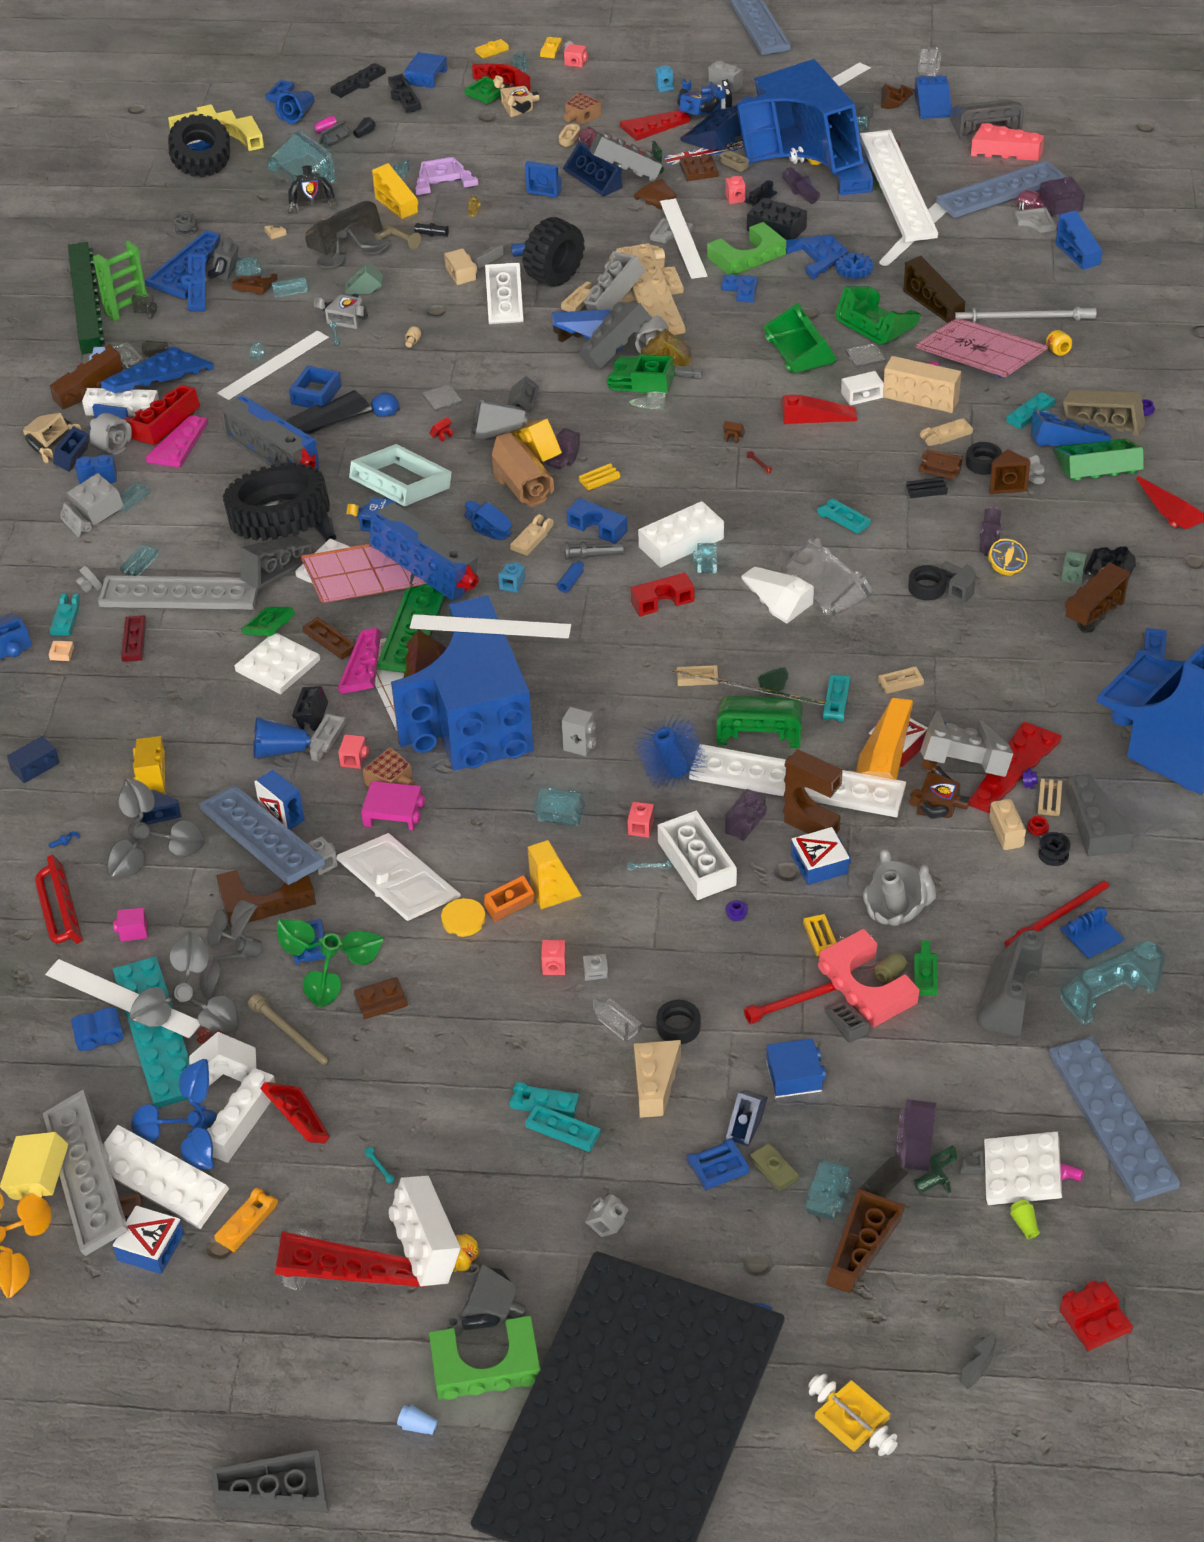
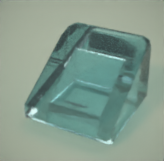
M408 159L394 165L393 169L399 177H406L410 169Z

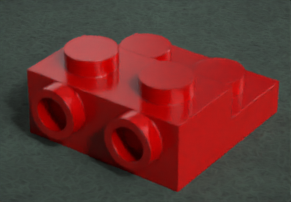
M1096 1280L1091 1281L1085 1286L1083 1291L1076 1293L1075 1290H1071L1061 1300L1060 1313L1087 1351L1131 1332L1133 1327L1118 1306L1119 1299L1106 1281L1100 1283Z

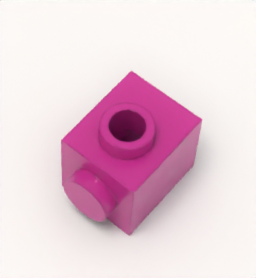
M144 907L117 910V920H113L114 932L119 933L121 942L148 939V922Z

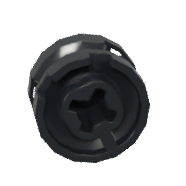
M1058 832L1044 834L1039 843L1038 855L1040 860L1050 866L1065 864L1068 861L1071 847L1068 837Z

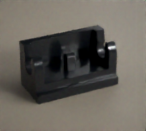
M321 686L302 687L292 717L296 719L301 729H305L304 722L310 724V728L313 731H316L323 719L328 700Z

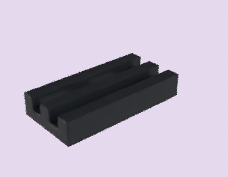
M944 477L906 482L910 498L948 493Z

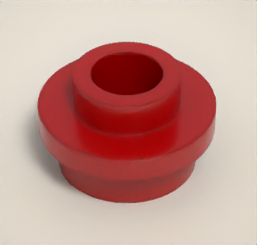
M1034 816L1028 821L1027 830L1032 835L1042 836L1048 832L1049 824L1044 817Z

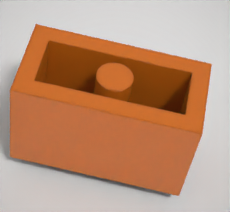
M524 875L484 896V906L494 923L533 904L534 892Z

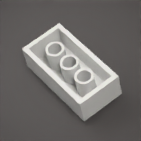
M701 501L638 529L639 548L661 568L724 539V521Z
M697 810L658 824V843L696 900L737 885V867Z
M429 1176L401 1178L398 1188L395 1189L393 1204L389 1208V1218L396 1227L398 1239L402 1241L405 1256L410 1260L412 1273L417 1277L420 1286L448 1284L460 1251V1245Z

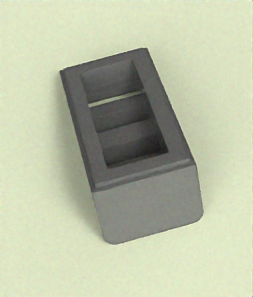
M842 1000L825 1008L826 1014L849 1043L869 1034V1023L847 1001Z

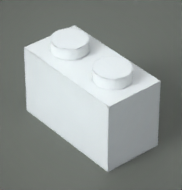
M876 371L843 378L841 394L849 406L883 398L884 383Z

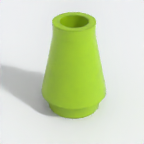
M1020 1200L1012 1204L1010 1215L1022 1230L1026 1239L1037 1237L1040 1231L1033 1204H1030L1028 1200Z

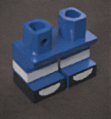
M722 80L720 85H714L713 82H710V86L701 87V94L710 97L716 96L715 89L717 87H720L721 91L725 88L726 97L720 99L714 110L732 107V92L728 80Z

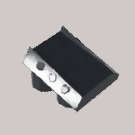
M1120 546L1114 550H1110L1108 547L1094 549L1084 572L1085 574L1095 576L1100 568H1104L1108 563H1112L1130 571L1131 576L1134 567H1136V558L1126 546Z

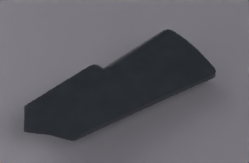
M353 390L323 406L315 405L286 421L302 432L311 434L325 426L372 412V407L362 395Z

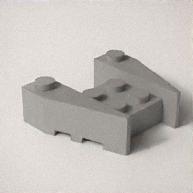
M936 711L931 720L920 750L923 758L926 760L945 763L946 757L957 758L982 764L986 773L1006 777L1013 757L1010 746L983 721L979 720L977 729H962L951 723H946L945 725L940 711Z

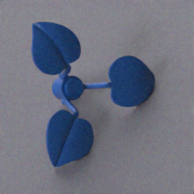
M201 1059L187 1066L182 1071L179 1079L182 1096L189 1097V1103L198 1109L190 1112L188 1118L158 1119L159 1110L156 1106L150 1104L143 1105L134 1113L131 1128L132 1133L153 1144L160 1135V1123H189L195 1129L189 1131V1138L183 1140L181 1156L184 1162L200 1170H208L215 1167L212 1155V1138L207 1129L211 1128L217 1116L213 1110H206L205 1105L198 1104L205 1100L209 1089L208 1060Z

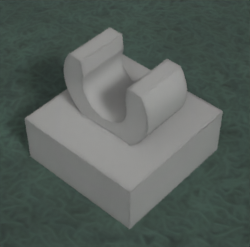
M86 566L79 570L83 577H80L76 582L85 592L90 591L92 586L97 591L102 588L103 585Z

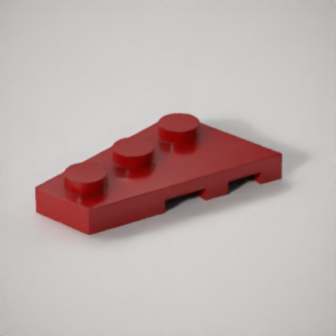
M264 1082L260 1089L306 1141L323 1144L327 1142L330 1136L301 1087Z

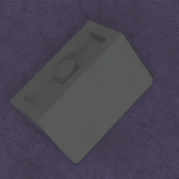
M525 376L512 387L507 404L513 406L519 404L530 412L534 408L539 386Z

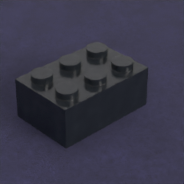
M763 197L747 213V231H749V227L764 222L785 240L796 239L807 228V211Z

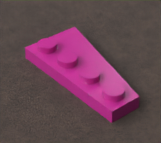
M190 415L146 456V462L181 468L208 424L207 418Z
M377 627L360 632L337 688L341 694L374 688L381 632Z

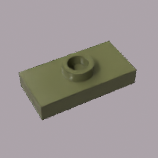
M769 1143L750 1154V1161L779 1192L799 1180V1174Z

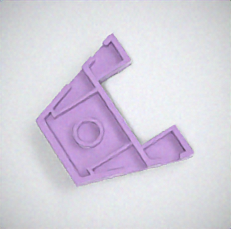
M454 157L423 161L415 188L416 195L431 193L430 183L438 184L442 181L451 182L455 179H461L464 187L478 185L477 177H472L469 170L466 171L463 165Z

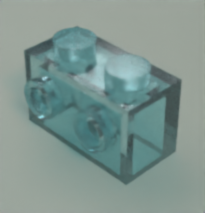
M540 788L534 812L538 821L579 827L585 803L582 794L578 792Z
M823 1160L820 1161L806 1199V1213L835 1221L837 1212H842L844 1208V1193H849L852 1178H849V1167Z

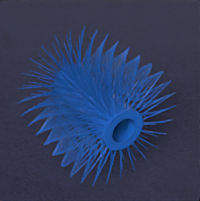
M664 721L663 728L660 730L658 728V731L654 732L655 734L643 733L652 737L642 738H654L646 740L654 742L650 745L638 742V745L648 748L644 750L645 755L643 758L646 760V762L644 761V767L648 764L647 761L650 763L649 766L651 768L653 765L656 767L652 773V776L657 777L653 785L661 777L662 773L670 775L668 777V784L671 777H674V780L677 777L680 781L679 777L682 778L686 773L690 774L688 771L699 772L690 768L705 767L692 764L698 763L696 761L693 762V760H699L702 763H705V760L697 758L700 757V755L698 756L700 748L699 746L693 747L695 744L693 738L695 737L690 732L691 730L694 732L692 727L690 730H686L685 728L688 727V724L682 730L679 727L675 728L673 724L672 728H669V724L665 727Z

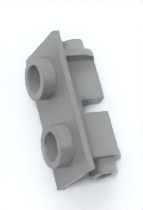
M64 502L60 519L77 537H80L81 532H89L92 529V524L83 518V515L76 507H70Z

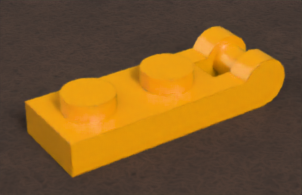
M259 1187L255 1188L250 1198L214 1235L215 1240L235 1252L276 1208L278 1199L272 1195L267 1196L265 1191ZM259 1203L263 1204L260 1209L256 1207Z

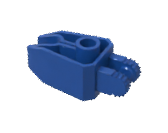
M474 501L465 503L467 510L464 516L472 522L474 531L497 540H505L512 533L509 530L512 524L508 517L489 502H485L482 505Z

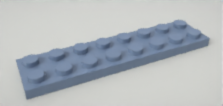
M729 0L761 55H769L776 52L783 53L791 50V44L763 0Z
M1046 160L936 196V203L953 218L1065 182L1066 175Z
M236 785L199 803L202 812L288 885L325 865L324 858Z
M1091 1036L1050 1048L1048 1055L1133 1201L1136 1202L1178 1189L1180 1181L1094 1038Z

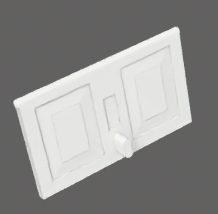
M389 833L337 855V860L374 891L376 897L382 898L407 921L461 896L457 890Z

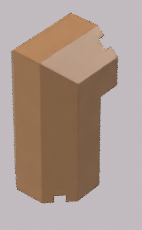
M508 432L496 437L492 452L493 476L500 484L505 485L506 483L520 502L526 503L530 507L544 503L548 499L546 497L549 492L551 494L554 491L553 477L528 446L512 433Z

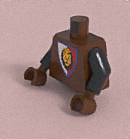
M925 759L922 763L923 768L926 770L931 769L932 771L928 772L921 791L915 789L910 794L911 798L909 799L911 806H917V814L928 816L931 819L951 818L955 807L967 810L970 797L959 795L960 783L951 779L940 766H936L938 762Z

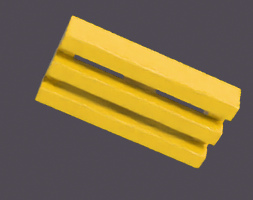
M610 463L580 475L579 482L590 491L619 479L620 472H616V468Z
M825 914L803 918L804 927L816 956H819L820 952L837 943ZM820 920L830 942L828 945L818 924ZM811 922H812V924H813V926H814V928H815V931H816V933H817V936H818V938H819V941H820V943H821V946H819V943H818V941H817V938H816V936H815V933H814V931H813V929H812V926H811V924H810Z

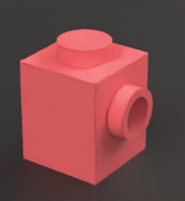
M568 44L564 51L565 65L583 67L585 62L588 61L586 46Z
M742 176L726 178V198L729 204L740 203L745 200V183Z
M344 735L338 752L340 766L361 769L364 759L368 758L369 746L366 745L365 737Z
M633 802L628 817V835L649 838L654 822V804Z
M565 940L542 941L543 975H565Z

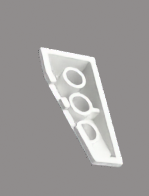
M755 566L741 576V579L751 591L757 593L760 601L769 607V612L785 623L790 622L813 605L814 586L799 577Z

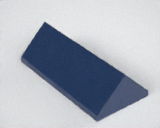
M579 141L562 169L602 196L622 189L621 168L616 164L593 155L589 151L590 147Z

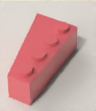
M982 123L972 139L971 156L977 157V154H985V157L991 158L992 155H1001V158L1005 159L1016 156V159L1038 161L1043 153L1044 135L1024 132L1019 129H1009L1005 126H994L990 123Z

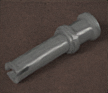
M565 542L566 560L570 557L585 559L587 556L623 555V542L586 544V542L569 544Z

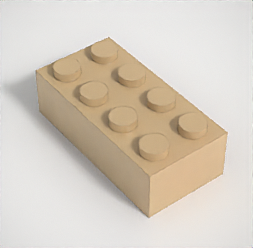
M891 356L884 372L883 398L953 413L959 402L961 371Z

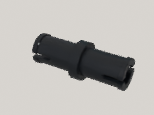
M416 223L414 231L420 234H428L431 237L434 235L447 237L449 227L435 225L434 223Z

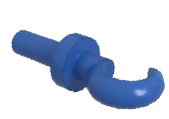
M72 831L67 836L61 835L60 839L49 843V847L53 848L60 844L65 846L71 840V836H77V839H79L80 834Z

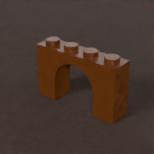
M797 749L792 756L787 757L784 764L786 768L784 778V823L808 834L831 827L837 834L840 830V815L815 803L809 797L805 788L812 789L831 798L842 786L843 769Z
M238 870L216 875L219 892L230 927H232L230 921L233 910L241 900L258 906L248 922L316 905L314 889L309 874L290 885L284 883L278 891L265 896L248 893L242 886Z

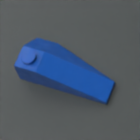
M611 310L552 312L551 317L553 326L570 333L578 332L585 336L584 339L589 340L593 332L603 323V319L610 314Z

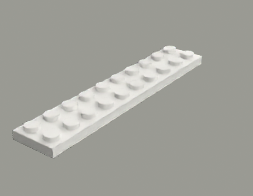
M892 131L860 133V142L905 242L938 238L935 224Z
M700 744L701 748L698 752L701 754L700 757L703 758L701 760H705V763L694 760L698 763L693 764L705 767L691 768L699 772L690 771L689 773L692 775L689 776V779L784 796L785 759ZM843 770L842 786L831 798L809 788H805V790L816 803L898 817L906 790V781Z

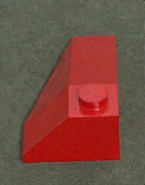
M508 64L472 65L473 79L477 81L484 76L494 80L496 75L504 79L503 84L506 83L510 87L526 86L528 91L531 90L530 76L516 67Z
M795 394L783 395L781 399L784 424L857 421L856 408Z
M1140 476L1136 478L1162 516L1168 519L1167 523L1176 529L1178 526L1188 529L1204 522V513L1188 502Z

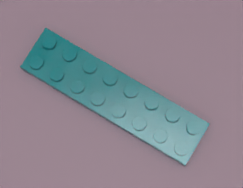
M156 956L112 969L116 984L138 994L149 988H160L165 993V999L169 997ZM170 1001V1002H167V1003L170 1005V1007L173 1009V1006H172L171 1001ZM125 1010L153 1105L161 1108L189 1099V1097L182 1096L179 1087L181 1073L190 1065L182 1035L162 1026L151 1027L133 1021L129 1018L130 1012Z

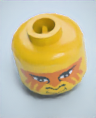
M1055 330L1048 335L1046 347L1053 354L1063 356L1072 348V339L1064 331Z
M458 1234L455 1236L460 1245V1251L453 1272H464L469 1270L471 1264L479 1256L477 1241L468 1234Z

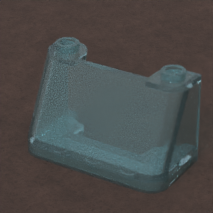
M302 130L294 132L268 158L267 166L271 171L278 172L280 167L293 177V181L307 182L325 177L330 184L336 182L333 158L330 152ZM311 167V174L305 175L304 168ZM303 189L297 190L300 194L306 195Z
M1142 942L1082 971L1062 987L1061 1000L1084 1026L1093 1021L1094 1015L1092 1010L1096 1007V1002L1093 998L1125 983L1132 990L1137 989V987H1144L1149 994L1158 990L1165 953L1155 943Z

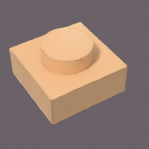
M53 641L49 652L50 660L70 661L74 649L73 642Z

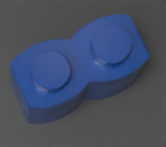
M100 455L95 458L83 456L76 459V472L79 484L97 473L110 484L117 482V471L113 456Z
M116 1007L104 1008L94 1014H82L71 1019L75 1042L79 1051H89L101 1044H115L124 1039Z

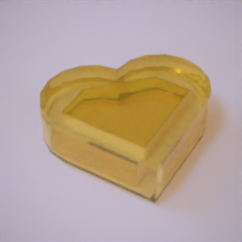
M470 196L468 216L474 217L479 210L480 200L476 196Z

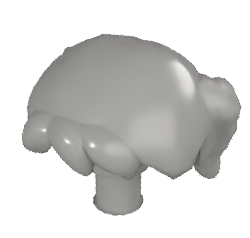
M883 849L880 852V860L875 867L872 876L873 880L870 885L865 887L863 892L864 902L870 918L882 925L890 924L892 926H898L913 920L921 913L925 906H928L936 899L935 885L929 873V867L922 865L919 869L903 861L892 860L887 849Z

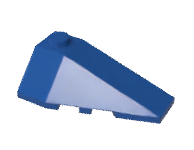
M1033 410L1031 437L1039 446L1111 441L1112 437L1105 430L1086 424L1080 427L1078 423L1073 422L1074 420L1067 419L1062 421L1056 418L1057 415Z

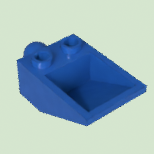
M10 613L0 617V659L8 655L10 657H18L23 650L32 647L27 627L22 619L14 613Z

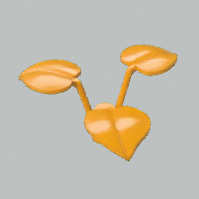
M0 1193V1210H1V1209L3 1208V1206H4V1199H3L2 1194ZM35 1194L22 1197L17 1206V1213L21 1221L5 1227L0 1226V1243L6 1236L5 1231L23 1224L25 1232L29 1236H37L44 1233L48 1229L52 1218L51 1207L48 1201ZM0 1245V1250L4 1251L0 1252V1287L6 1298H11L28 1281L30 1268L26 1258L21 1253L13 1254L11 1248Z

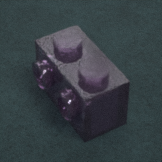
M746 789L725 815V833L744 841L766 814V796Z

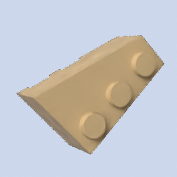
M681 1040L634 1044L640 1118L664 1116L671 1093V1086L675 1080L677 1066L681 1060Z

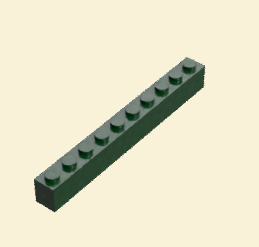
M88 242L68 244L81 354L93 353L94 347H102V344H105L93 249L89 248Z

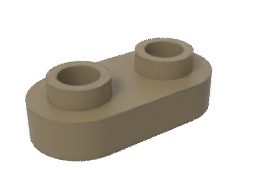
M724 151L720 154V162L725 166L739 172L749 168V159L733 151Z

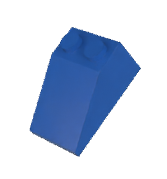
M947 76L915 77L914 94L920 119L950 117L952 108Z

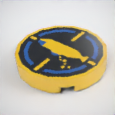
M1000 539L990 548L988 560L995 571L1002 575L1012 576L1020 573L1025 567L1027 553L1023 546L1015 540Z

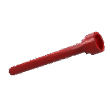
M830 982L761 1007L754 1004L744 1007V1015L748 1023L752 1025L760 1022L763 1015L837 989Z

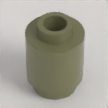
M898 952L888 954L874 968L877 980L884 984L894 981L905 970L907 961Z

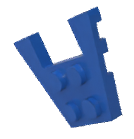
M832 235L786 240V254L804 250L816 262L807 265L805 270L812 279H816L819 273L828 271V267L831 265L835 266L838 257H842V254L848 255L849 253Z

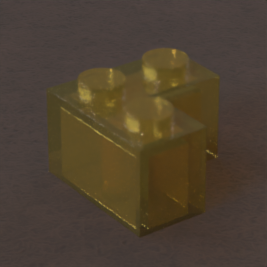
M667 329L659 333L641 350V354L673 356L674 365H677V367L686 366L692 361L691 347Z

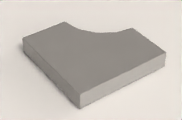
M1046 207L1014 212L1013 217L1018 226H1029L1036 229L1039 233L1056 231V225Z
M662 218L650 235V240L667 243L675 238L667 218ZM686 222L689 232L691 233L693 230V224Z

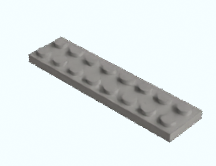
M105 576L98 603L99 607L254 610L258 589L245 583L241 578Z
M83 1089L42 1114L47 1132H56L69 1144L59 1176L80 1252L86 1256L128 1232V1227L89 1095Z

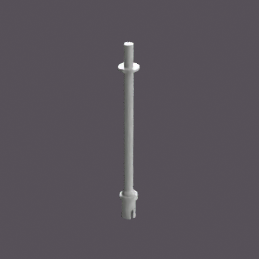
M1076 306L1073 310L976 312L975 307H973L972 312H955V319H972V324L976 322V319L1073 317L1076 321H1079L1080 319L1096 318V307L1080 308V306Z

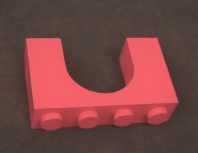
M862 929L821 951L818 967L821 973L827 975L832 981L833 986L844 994L847 1002L854 1006L874 1028L918 1003L919 988L906 974L881 987H868L854 979L851 974L854 969L876 958L877 942L865 929Z

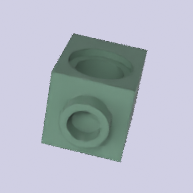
M1067 551L1062 581L1076 584L1082 583L1087 554Z

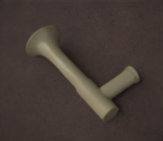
M389 224L384 225L383 232L375 235L376 239L379 240L390 234L408 241V247L413 250L417 249L422 241L419 233L415 232L408 235Z

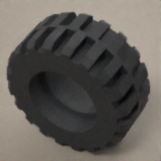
M191 114L189 117H182L181 121H176L170 129L168 136L169 156L178 170L182 169L183 173H189L193 177H196V175L205 177V175H214V172L218 173L226 166L230 157V136L226 127L219 120H214L209 115ZM194 140H203L210 143L212 147L205 151H195L186 145Z
M558 217L542 220L540 224L534 227L533 232H530L529 238L524 244L525 249H523L522 253L524 255L522 258L523 267L527 275L547 286L556 287L569 281L570 277L576 273V269L579 268L580 261L584 256L585 245L583 243L585 241L581 230Z

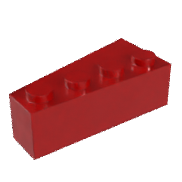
M180 385L163 395L164 399L151 402L150 407L142 411L139 409L134 412V417L130 419L129 417L124 418L131 425V439L152 445L159 443L160 440L171 433L174 428L200 407L195 388Z

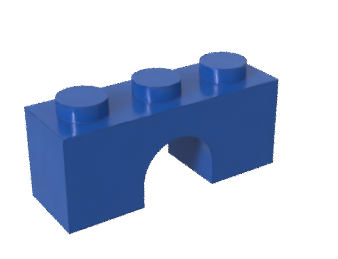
M581 498L567 510L568 526L584 531L589 526L597 525L599 526V538L611 543H617L628 531L627 516Z

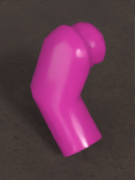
M1061 1163V1181L1067 1178L1082 1181L1084 1170Z

